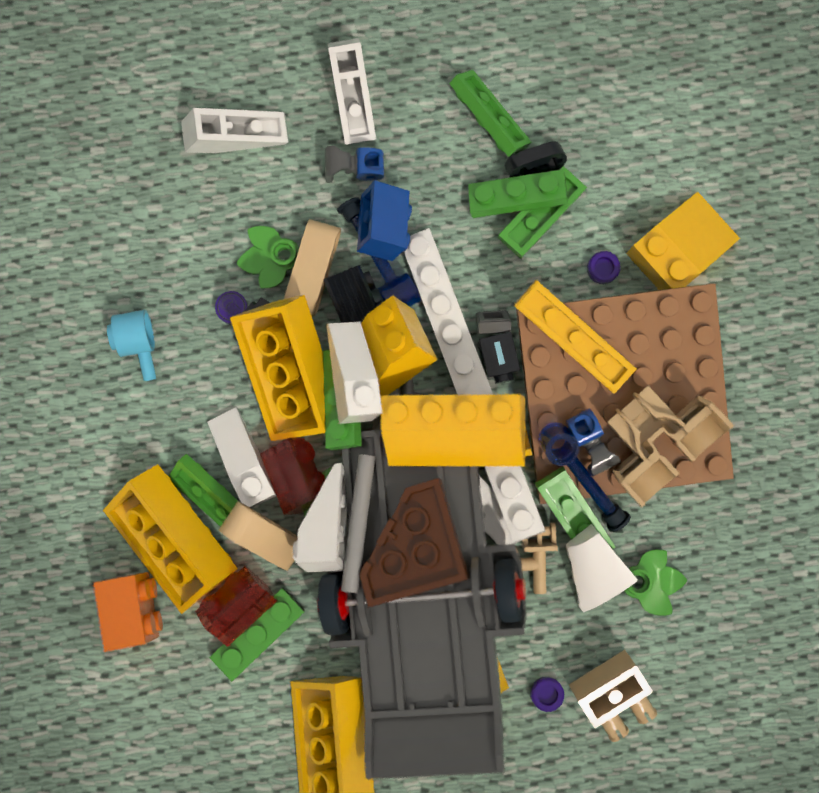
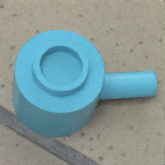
M147 310L112 315L111 324L107 325V336L111 349L116 350L120 357L138 354L143 381L156 379L151 351L155 349L152 323Z

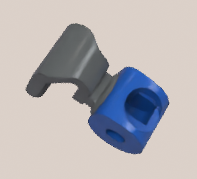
M327 146L325 148V182H333V176L341 170H345V174L355 173L356 178L362 181L383 179V150L362 147L357 148L355 155L351 156L350 153L344 152L336 146Z
M590 408L565 421L578 447L585 446L587 453L591 456L592 462L588 465L587 469L593 477L621 463L620 458L608 451L604 443H602L600 438L604 432Z

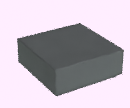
M508 311L477 312L476 326L478 333L511 332V319Z

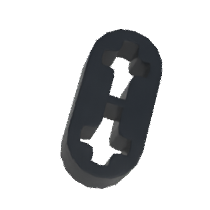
M552 141L513 154L506 160L504 167L509 178L555 171L565 165L567 157L561 144Z

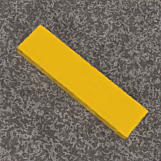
M535 280L513 305L613 394L636 371V368L539 281Z

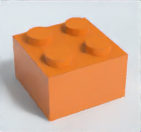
M149 572L93 583L104 652L144 645L159 637V631L163 629V622L160 611H155L153 598L157 597V585L155 579L150 578Z

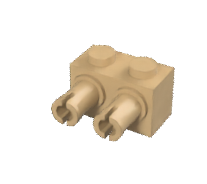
M623 650L569 684L593 726L596 728L602 725L612 742L620 740L616 730H619L623 738L629 733L628 727L619 716V713L628 707L631 708L640 724L649 722L644 715L645 712H647L651 720L657 716L656 709L653 708L647 698V695L651 694L652 690L626 650Z

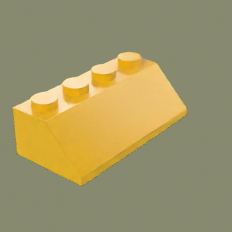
M305 294L277 300L231 316L230 320L270 440L276 441L325 433L323 351Z
M521 394L381 396V433L389 466H525V397Z
M158 464L129 480L103 509V512L181 614L238 569L230 555L223 550L213 537L210 529L204 525L192 509L190 503L184 499L172 483L171 478L164 473Z
M336 676L290 681L299 793H375L373 779L367 780L365 774V710L362 677Z

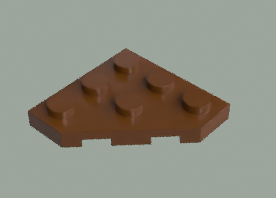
M441 478L406 487L393 516L389 518L379 536L374 551L359 573L368 608L469 579Z

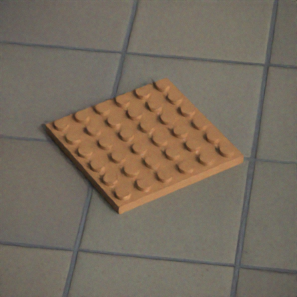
M715 283L562 302L636 368V371L615 394L610 392L516 309L536 482L564 466L584 498L627 493L625 488L614 478L613 470L633 452L611 429L607 422L616 415L614 411L616 408L620 411L635 399L632 394L634 392L639 394L647 386L660 397L675 415L697 395H700L711 401L728 418ZM589 408L596 416L604 432L600 438L602 443H604L608 451L617 455L621 463L594 477L587 469L588 465L592 462L591 456L587 453L585 446L578 447L565 422L567 419ZM729 431L718 438L692 463L677 448L676 441L664 432L652 442L660 456H664L680 473L663 488L734 479ZM537 489L538 502L546 504V501Z

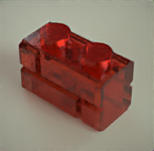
M291 437L260 453L283 514H299L309 509L326 480L325 476L316 468L313 460L315 458V451L312 445L305 441V438Z
M245 565L238 572L230 574L225 584L217 592L205 597L195 612L203 627L228 647L278 600L266 583Z

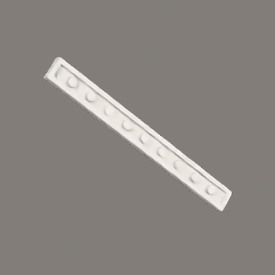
M430 228L410 235V243L404 253L457 394H493ZM485 466L513 543L546 532L521 466Z

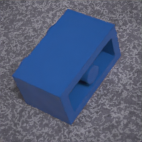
M374 180L361 194L357 252L393 261L402 252L407 250L410 243V234L407 232L408 220L412 212V206L409 204L410 191Z

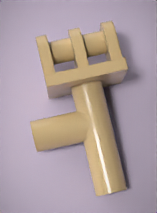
M555 523L544 526L546 532L533 536L536 539L527 538L521 541L524 552L533 553V557L521 558L523 571H533L534 594L547 593L546 551H558ZM542 536H549L550 539H542Z

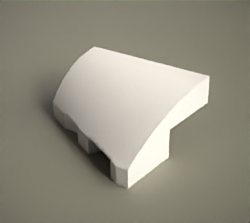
M592 524L566 544L568 558L572 566V578L578 595L577 603L583 612L609 601L638 581Z

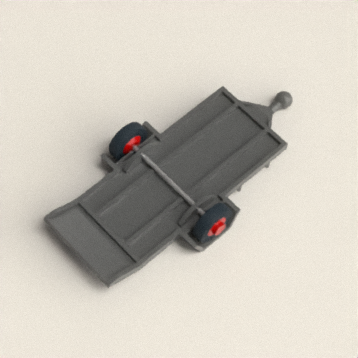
M413 378L401 386V395H415ZM380 420L373 430L361 431V447L342 449L348 527L350 524L358 455L375 456L361 570L377 545L376 542L389 518L393 516L399 505L400 498L406 487L441 478L469 579L368 608L361 578L359 580L358 593L341 591L343 571L327 572L328 574L321 577L318 587L317 609L324 632L332 635L329 641L330 649L359 647L365 710L364 763L366 779L505 773L503 712L495 637L524 635L527 617L526 586L520 554L515 544L486 546L485 513L482 507L479 466H389L381 433Z

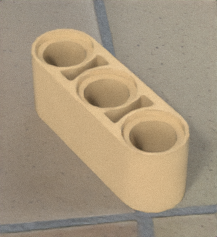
M309 219L284 299L305 294L311 316H316L325 288L324 279L328 278L340 239L341 228Z
M239 501L218 529L224 536L236 544L286 571L289 570L295 561L293 558V544L297 541L298 536Z

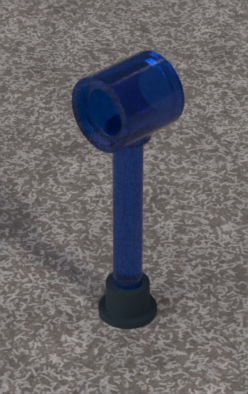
M354 197L342 203L337 208L339 214H343L347 223H352L358 234L359 204L361 200L359 197ZM371 256L386 282L378 288L384 301L392 295L409 307L422 301L414 282L407 272L396 276L388 260Z
M551 423L545 426L539 434V445L548 460L558 466H568L603 511L602 517L607 522V528L610 532H616L624 528L629 523L631 515L627 511H623L618 504L612 503L578 459L579 444L570 430L561 423ZM565 439L562 447L552 449L553 444L557 440Z

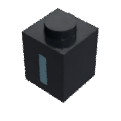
M508 332L479 339L477 345L487 379H494L495 384L514 380L513 374H517L520 371L512 333Z

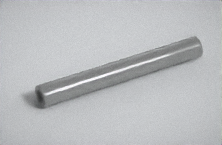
M358 455L341 591L358 593L375 456Z

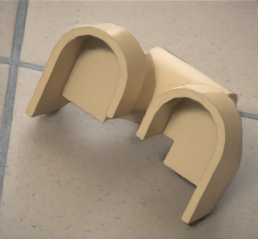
M647 386L639 394L634 392L632 396L635 399L620 411L616 408L614 410L616 415L607 423L633 452L613 470L614 478L625 488L626 492L640 507H643L652 496L680 474L664 456H660L652 443L663 432L676 441L677 448L692 463L718 438L734 427V424L711 401L697 395L675 415L660 397Z

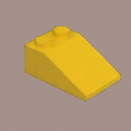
M697 191L636 242L626 254L658 290L686 287L733 246L740 237Z
M394 295L368 313L361 323L378 378L380 399L381 396L391 394L438 360L414 309Z

